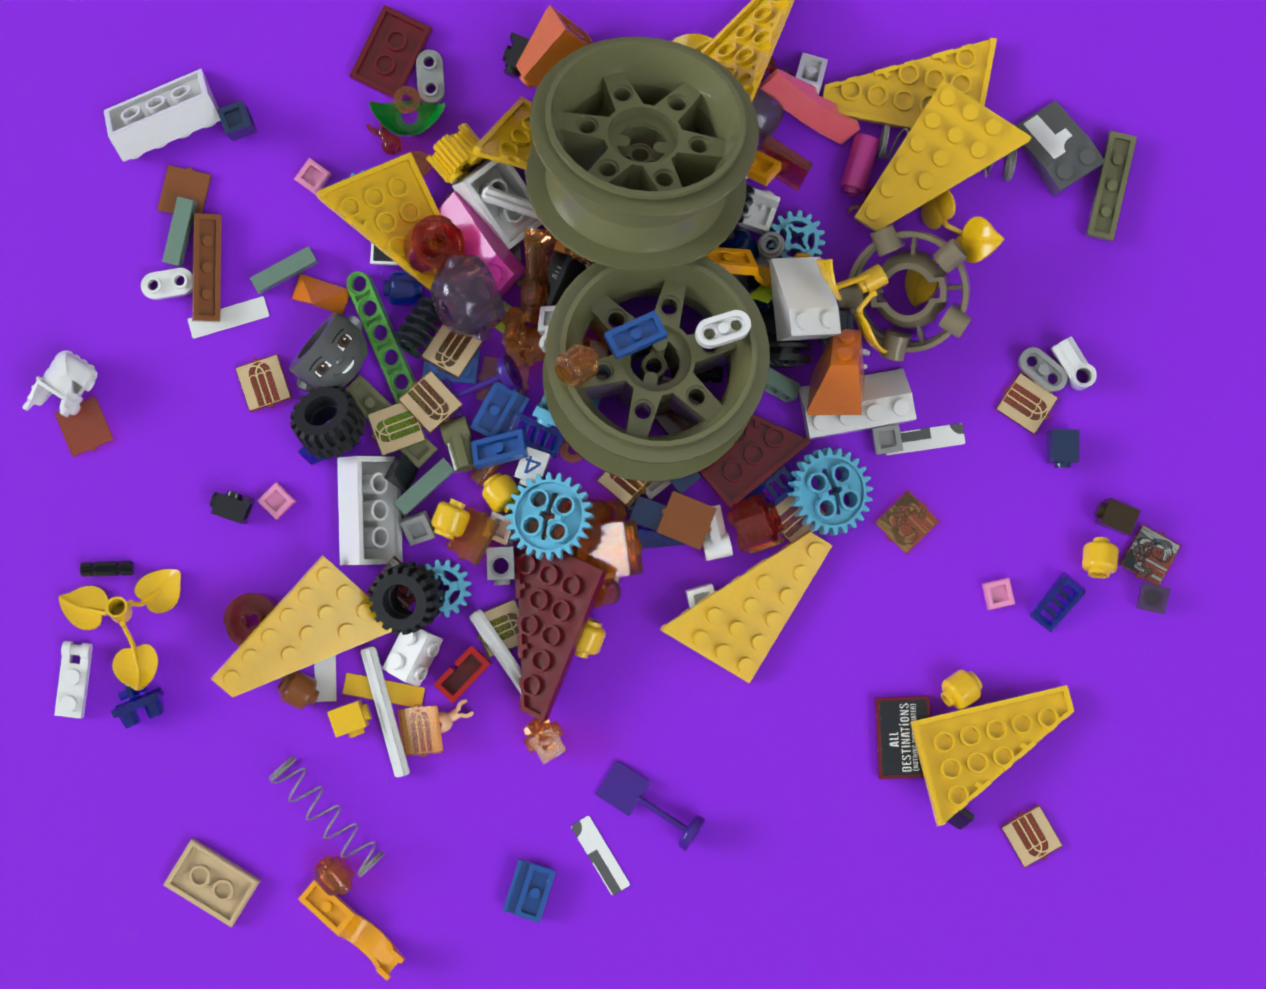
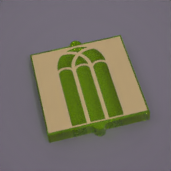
M402 402L367 414L373 430L372 437L376 438L382 456L427 440L420 421Z
M516 599L483 612L508 650L518 646L517 636L519 628L517 627V617H519V607ZM479 633L478 640H482L488 657L495 656Z

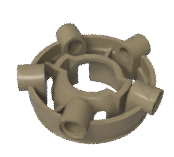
M893 224L871 233L873 243L859 255L852 267L849 279L859 276L864 271L868 260L876 251L879 257L905 246L904 238H912L911 250L897 252L888 257L883 264L882 269L888 280L894 273L900 270L911 269L921 273L928 283L939 282L940 288L939 297L930 298L922 311L912 315H904L893 310L886 299L883 298L882 287L876 290L878 295L870 300L871 308L876 307L878 312L895 326L910 329L917 328V335L920 339L912 340V333L892 328L885 332L881 330L871 320L865 310L870 304L868 303L863 309L864 317L869 323L879 345L888 351L887 353L880 352V356L893 361H904L905 352H920L942 343L951 334L960 338L972 320V317L966 314L970 301V280L963 261L968 258V255L960 244L953 238L946 242L936 235L924 231H895ZM918 239L929 241L940 247L933 254L939 266L930 261L931 254L917 250ZM957 267L962 283L950 284L948 273ZM855 283L838 290L842 300H838V304L841 310L850 309L851 314H854V320L857 324L855 318L856 309L869 293L862 294ZM962 289L961 304L959 305L954 302L938 325L944 330L926 338L923 327L935 321L937 314L947 307L950 290Z

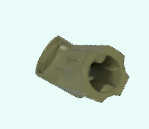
M466 416L440 423L441 434L445 445L448 446L455 473L467 472L475 468L470 441L472 435Z

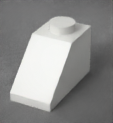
M803 52L796 73V78L815 86L818 95L828 59Z

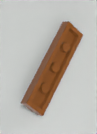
M194 213L192 321L220 322L222 215Z

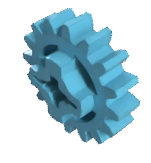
M801 210L794 217L791 211H788L787 219L778 216L777 221L779 225L772 224L770 229L777 233L782 231V234L785 236V248L779 257L793 258L787 255L789 252L820 257L822 251L818 247L825 245V241L819 239V237L825 234V231L817 230L820 221L812 223L810 221L812 214L804 218L802 217ZM792 223H799L805 226L803 228L794 227ZM792 235L795 238L798 236L802 238L800 245L798 243L791 244ZM811 235H813L814 238L812 250L810 249V246L807 244L808 238ZM773 242L767 248L773 250L777 245Z
M435 560V567L427 563L425 565L427 571L432 570L435 573V580L439 578L440 581H443L444 585H449V590L445 591L446 596L440 597L441 600H444V604L439 610L444 612L446 618L450 617V610L452 609L455 613H460L458 606L460 604L463 606L468 605L464 597L472 596V593L466 590V587L472 585V582H465L464 579L468 572L460 573V564L451 567V560H446L444 566H442L440 560ZM445 571L453 573L459 581L453 582L447 578ZM460 590L458 599L451 604L452 595L455 591Z

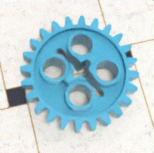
M825 448L823 453L821 450L813 451V456L811 454L804 456L806 463L803 461L797 463L800 471L791 472L796 481L788 482V485L794 487V491L787 494L790 497H795V501L790 504V507H798L799 510L794 516H804L801 524L808 525L811 523L810 531H817L819 529L820 535H825L828 531L830 535H837L838 531L840 533H847L848 528L853 529L857 527L855 521L864 520L861 512H869L870 509L864 504L873 500L871 497L866 496V492L873 490V487L866 486V482L871 477H863L862 473L866 470V467L858 468L857 465L860 459L850 460V452L843 453L842 455L840 448L834 449L833 452L831 448ZM836 469H839L841 472V479L839 481L835 477ZM813 477H815L818 482L816 490L811 485V479ZM845 494L849 497L850 502L848 506L843 502ZM822 502L826 506V513L824 515L821 514L819 508Z
M547 472L545 480H543L540 474H536L535 483L527 478L526 483L528 487L524 488L518 485V490L521 492L520 495L511 494V497L516 501L515 504H507L506 506L513 511L512 514L505 516L506 519L513 521L512 524L506 527L509 531H515L510 537L511 540H520L517 547L520 550L527 547L526 554L529 556L536 551V559L541 560L544 554H546L548 561L553 560L554 554L562 560L563 551L573 555L572 546L575 545L578 548H582L579 539L589 538L584 533V530L593 529V526L587 523L588 519L594 518L592 513L587 512L588 509L593 507V504L584 502L589 495L586 492L579 494L582 486L578 483L572 487L573 479L571 477H568L563 482L564 478L561 473H558L555 480L550 472ZM557 493V498L553 503V495ZM540 494H545V504L536 507L535 498ZM566 500H570L572 502L571 510L567 513H561V504ZM553 513L555 515L554 519L546 520L544 518L546 514ZM533 520H538V530L534 533H529V523ZM563 526L565 529L564 536L559 540H555L553 536L554 530L557 527ZM546 531L547 537L545 540H542V536Z

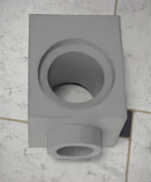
M515 547L486 548L487 580H494V585H509L510 579H515L516 575ZM499 558L506 559L509 564V568L504 574L496 572L494 564Z

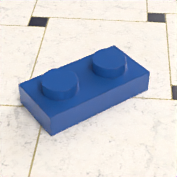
M655 310L604 333V338L616 361L662 341L668 336Z
M522 429L471 441L473 463L477 470L528 457L526 436Z

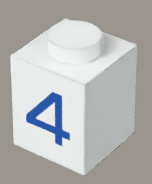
M527 447L528 457L519 460L514 477L520 479L519 484L528 487L526 483L527 478L535 483L536 474H540L544 479L551 458L550 454Z

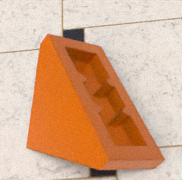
M300 274L292 299L332 313L336 311L343 315L350 294L346 288Z

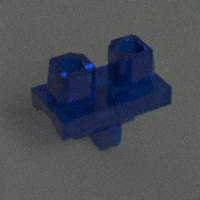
M125 685L126 690L118 693L120 700L126 698L130 700L116 705L115 709L111 710L113 718L119 717L125 728H129L141 721L136 710L144 706L149 719L161 715L164 712L161 700L164 693L161 687L140 695L139 693L147 690L146 687L140 691H135Z

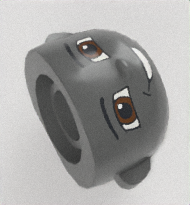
M336 311L333 312L299 351L289 369L298 378L297 386L301 390L308 392L313 388L316 390L319 387H344L358 373L367 357L368 347L366 339L362 334L363 326L357 317L349 316L346 318Z

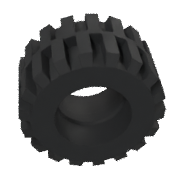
M328 386L325 388L319 387L316 390L313 388L308 391L309 394L306 396L302 395L299 398L300 402L295 403L293 407L295 411L291 412L290 418L292 421L290 425L309 454H314L316 458L320 459L323 456L326 459H332L333 455L337 457L342 456L343 452L346 450L349 452L353 449L352 446L354 444L357 445L360 442L359 436L364 435L365 430L363 427L366 426V420L349 391H346L341 386L338 388Z
M404 562L387 569L375 578L376 583L370 587L373 593L369 595L368 601L373 602V606L369 608L371 613H376L377 616L374 618L376 622L381 621L384 623L382 628L385 630L392 628V633L394 634L402 632V635H408L419 631L435 621L434 618L438 617L441 613L439 608L443 607L444 600L440 599L444 595V590H439L438 585L442 583L439 578L437 580L434 579L435 573L432 570L426 571V566L423 564L416 566V562ZM399 585H404L413 592L416 599L414 611H409L400 604L397 597Z

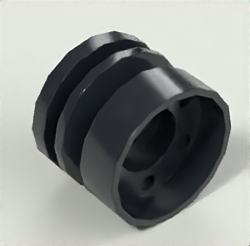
M761 315L769 340L770 367L795 368L812 363L811 355L800 354L801 351L811 350V344L800 342V340L777 341L775 315Z

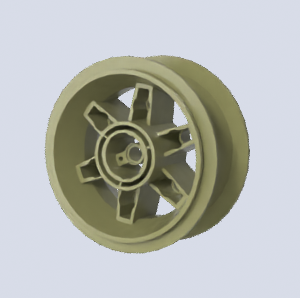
M619 37L586 45L557 62L544 76L536 89L530 114L531 137L534 144L527 160V193L534 212L549 233L566 248L583 258L604 266L631 271H660L683 266L711 253L722 244L735 229L742 215L746 200L745 176L754 161L759 141V125L756 111L741 83L725 67L711 57L691 47L673 41L650 37Z
M704 256L683 266L660 271L621 270L595 262L579 274L564 291L555 306L549 322L543 362V389L553 422L562 437L579 455L603 471L621 478L642 482H663L697 473L715 463L730 450L740 438L762 398L770 365L769 340L766 326L757 305L743 285L722 266ZM659 297L655 311L668 334L666 339L617 361L614 355H610L579 366L580 348L590 328L610 350L604 338V333L614 328L610 326L608 321L613 325L621 326L635 319L618 304L633 298ZM683 303L695 309L705 319L732 310H741L749 316L751 328L743 339L712 348L715 349L714 352H706L697 343L695 334L687 335L679 328ZM670 305L675 309V313L666 314L662 311V307ZM732 323L731 328L737 331L740 330V325ZM707 331L704 333L707 339L714 338L712 332ZM647 355L644 357L640 367V376L643 380L641 381L633 373L631 361ZM667 362L675 373V377L669 383L657 385L664 376ZM648 364H655L659 367L660 372L656 374L649 372L646 366ZM727 364L728 377L726 389L719 402L696 377V374ZM609 374V378L606 380H599L596 377L597 375L605 376ZM618 395L619 399L629 407L625 429L604 416L593 404L592 400ZM688 396H690L693 400L698 401L700 404H692L689 401ZM669 409L673 410L692 426L675 434L649 435L655 414L663 413ZM635 411L649 414V417L641 419L636 416Z

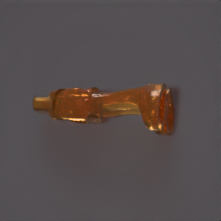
M526 228L524 230L526 271L524 278H521L520 304L521 309L524 310L523 322L538 324L540 307L546 306L550 292L547 262L549 252L555 248L557 239L548 230Z

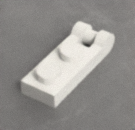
M64 641L62 644L55 716L84 718L93 645L90 643L76 645L73 641ZM73 655L80 656V663L72 662Z

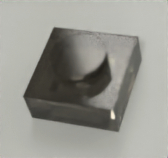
M1142 582L1136 608L1165 614L1171 588Z

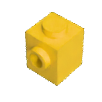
M362 699L327 712L335 737L348 734L352 738L365 733L364 728L370 725L369 720L372 719L367 703L363 705Z

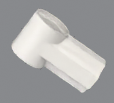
M1072 336L1051 348L1058 363L1066 371L1067 381L1071 388L1081 391L1095 382L1097 378L1096 370L1092 365L1088 364ZM1077 371H1083L1087 374V383H1081L1077 380Z
M720 505L712 506L717 508L710 525L711 531L707 532L703 542L706 561L733 556L730 537L725 530Z

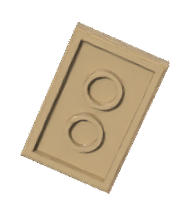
M192 838L163 885L232 928L260 884L261 879L197 839Z

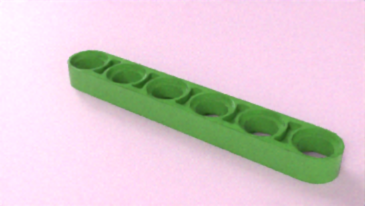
M353 272L347 278V289L396 403H401L399 399L408 392L409 396L417 400L419 406L425 412V402L412 389L414 387L423 398L403 349L394 339L395 330L373 279L367 273ZM362 276L366 280V287L358 292L354 288V281L357 277ZM372 300L375 302L377 310L374 315L368 316L364 311V306L368 301ZM379 325H383L387 329V336L381 341L375 337V329ZM391 349L396 351L398 355V360L393 365L388 364L385 360V354ZM400 374H404L408 378V385L405 389H399L396 385V378ZM408 411L402 413L406 418L414 416Z

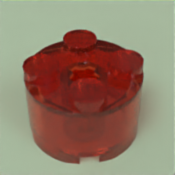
M442 215L427 216L408 231L404 240V254L411 269L425 275H437L445 272L459 260L464 252L465 241L462 231L451 222V219Z
M765 492L734 503L732 510L727 512L729 523L732 527L736 528L738 533L737 544L742 552L748 551L750 554H755L784 542V537H779V531L783 530L781 518L773 501L770 503L766 501L765 497H768V494Z
M247 593L233 599L224 613V623L229 638L236 644L241 645L279 603L264 593ZM257 615L256 619L259 623L251 625L252 620L249 617Z

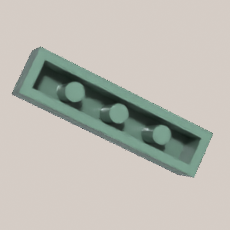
M177 196L162 262L183 267L197 201Z
M308 246L250 277V280L257 293L261 295L317 265L319 262L312 249Z
M769 367L764 391L784 402L797 399L800 384Z
M442 458L394 502V506L406 517L455 472L454 468Z

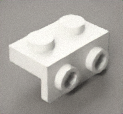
M753 188L755 193L750 195L753 198V204L747 206L749 212L742 214L744 221L738 224L742 228L763 235L769 232L781 198L775 196L771 191Z
M424 629L408 635H402L401 632L382 669L406 683L420 686L427 676L434 657L440 650L443 639Z

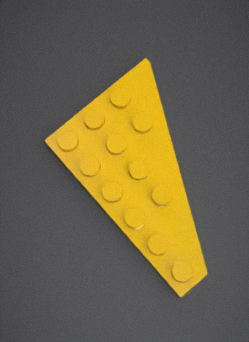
M751 0L700 51L725 67L741 83L751 101L755 97L795 0Z
M989 38L986 41L967 44L961 48L935 53L929 57L889 66L858 77H850L844 81L825 84L822 97L836 103L840 113L855 120L880 125L886 124L896 128H907L908 130H911L942 80L985 106L997 38Z
M942 80L854 219L874 232L887 227L1027 144L1032 137Z
M521 96L475 145L472 154L526 170L527 160L534 144L530 129L532 102Z
M411 152L318 190L315 193L322 203L434 295L437 292L438 298L454 311H456L452 304L454 302L461 301L467 306L481 299ZM454 267L456 268L457 273H458L459 283H458V280H457V276H456V272H455V270H454ZM450 270L454 275V284L446 289L444 273Z
M807 531L794 542L782 547L774 555L767 559L765 558L748 569L743 575L731 580L732 582L720 590L714 591L697 602L692 608L686 609L669 623L663 624L660 630L750 683L833 545Z
M322 555L211 677V680L233 698L392 632V628L385 630L382 628L384 623L381 621L376 622L374 618L377 615L375 612L371 613L369 608L373 606V602L368 601L369 596Z
M1068 685L910 722L936 826L946 824L951 817L959 810H962L973 798L977 797L997 777L1008 770L1013 763L1023 757L1036 743L1074 712Z

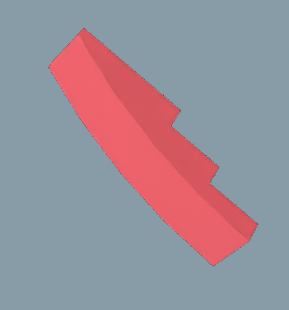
M776 69L759 85L761 91L795 118L841 145L860 130L857 120L840 113L837 104L819 96L815 86L782 70Z

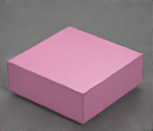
M309 157L294 180L316 195L315 193L325 186L332 174Z
M278 482L257 500L276 520L296 502Z
M1009 578L982 583L987 610L1015 604Z

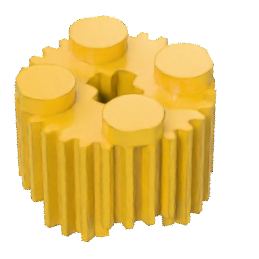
M462 123L458 126L460 130L458 133L451 134L450 136L446 134L433 146L436 152H434V155L429 154L426 158L446 183L453 184L456 181L458 182L469 173V170L475 164L479 166L487 160L472 154L480 138L467 123Z

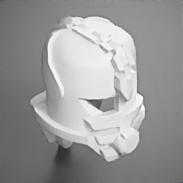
M67 350L58 353L55 356V360L52 361L50 367L44 373V376L36 377L37 381L31 387L32 391L22 408L28 411L35 404L42 406L54 394L62 399L60 414L67 418L69 414L76 415L81 408L79 404L83 401L81 395L85 390L89 392L95 384V379L97 378L95 366L88 364L85 359H80V356L74 355L72 351Z

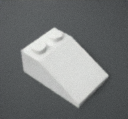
M487 159L452 185V187L510 250L542 225V223L538 219L499 207L481 199L484 187L490 186L530 200L527 186L513 166Z
M820 257L769 259L777 341L826 339L841 334L837 301L828 284L821 276L816 263V259Z

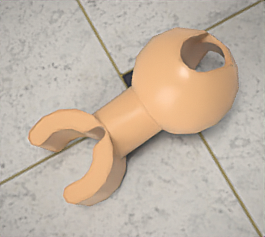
M466 699L461 700L456 708L448 713L438 712L439 720L435 719L434 722L439 721L441 723V733L448 732L453 722L459 718H469L474 714L473 711L468 714H458L461 706L467 703Z

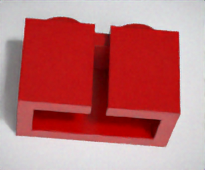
M473 644L454 662L459 667L451 666L433 685L451 703H454L493 662Z

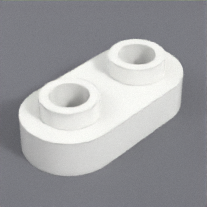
M185 268L152 272L142 279L141 290L146 297L152 300L186 296L192 293L193 273ZM184 277V284L178 286L176 283L177 279ZM153 281L158 282V287L155 290L150 288V284Z
M732 310L704 319L696 328L695 339L700 346L707 349L741 340L748 334L751 328V320L741 310ZM731 324H739L740 330H733ZM710 331L713 333L714 338L707 339L704 333Z

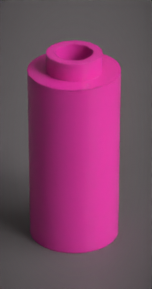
M855 134L840 182V187L844 189L843 192L845 194L858 197L859 193L863 194L866 192L881 143L879 139L867 134Z

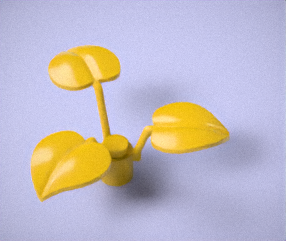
M949 190L922 205V220L928 228L938 229L943 224L945 228L959 234L956 241L968 255V258L965 259L966 262L977 263L985 259L1005 240L994 229L992 224L983 217L971 218L963 230L949 224L947 220L951 219L956 211L955 200ZM935 259L930 260L932 263L938 264ZM908 269L905 277L906 293L912 305L918 307L934 296L939 282L928 283L921 273Z
M816 259L821 276L839 301L842 298L838 290L855 283L862 294L869 293L857 307L855 318L867 343L878 352L887 353L888 351L877 342L863 314L864 307L873 297L878 295L876 290L889 283L882 267L877 264L862 272L859 276L836 283L833 259Z
M158 570L142 577L134 589L136 596L142 600L140 602L126 601L118 596L108 599L106 593L96 586L81 587L58 597L66 618L81 630L98 628L102 623V615H109L114 622L120 623L131 648H124L115 655L112 663L113 672L122 683L135 691L144 689L153 680L158 669V655L149 644H142L136 647L126 622L132 617L133 606L142 607L146 604L147 608L153 613H165L173 609L179 601L181 593V573L179 570Z

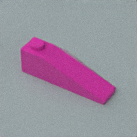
M454 191L438 210L474 287L487 303L493 307L527 269L457 191Z

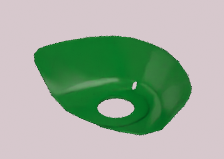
M413 100L392 103L369 102L370 109L378 121L389 131L400 136H408V133H410L409 136H414L428 129L440 117L446 105L445 103L438 105L427 104ZM411 107L418 112V119L415 123L406 124L403 122L401 114L404 109Z

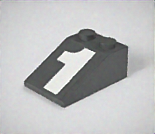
M1056 100L1016 125L1017 128L1032 137L1021 148L1053 197L1105 163L1092 140Z

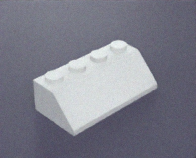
M202 69L104 110L108 137L123 162L129 159H137L145 152L152 149H160L173 140L186 138L192 132L201 128H209L220 121L217 113L218 105Z
M904 369L864 375L862 415H807L810 385L799 387V398L807 438L811 440L916 420L913 396Z
M351 456L337 458L340 565L389 564L392 559L399 564L403 563L402 527L400 525L402 516L401 512L394 506V502L401 496V489L384 479L395 457Z

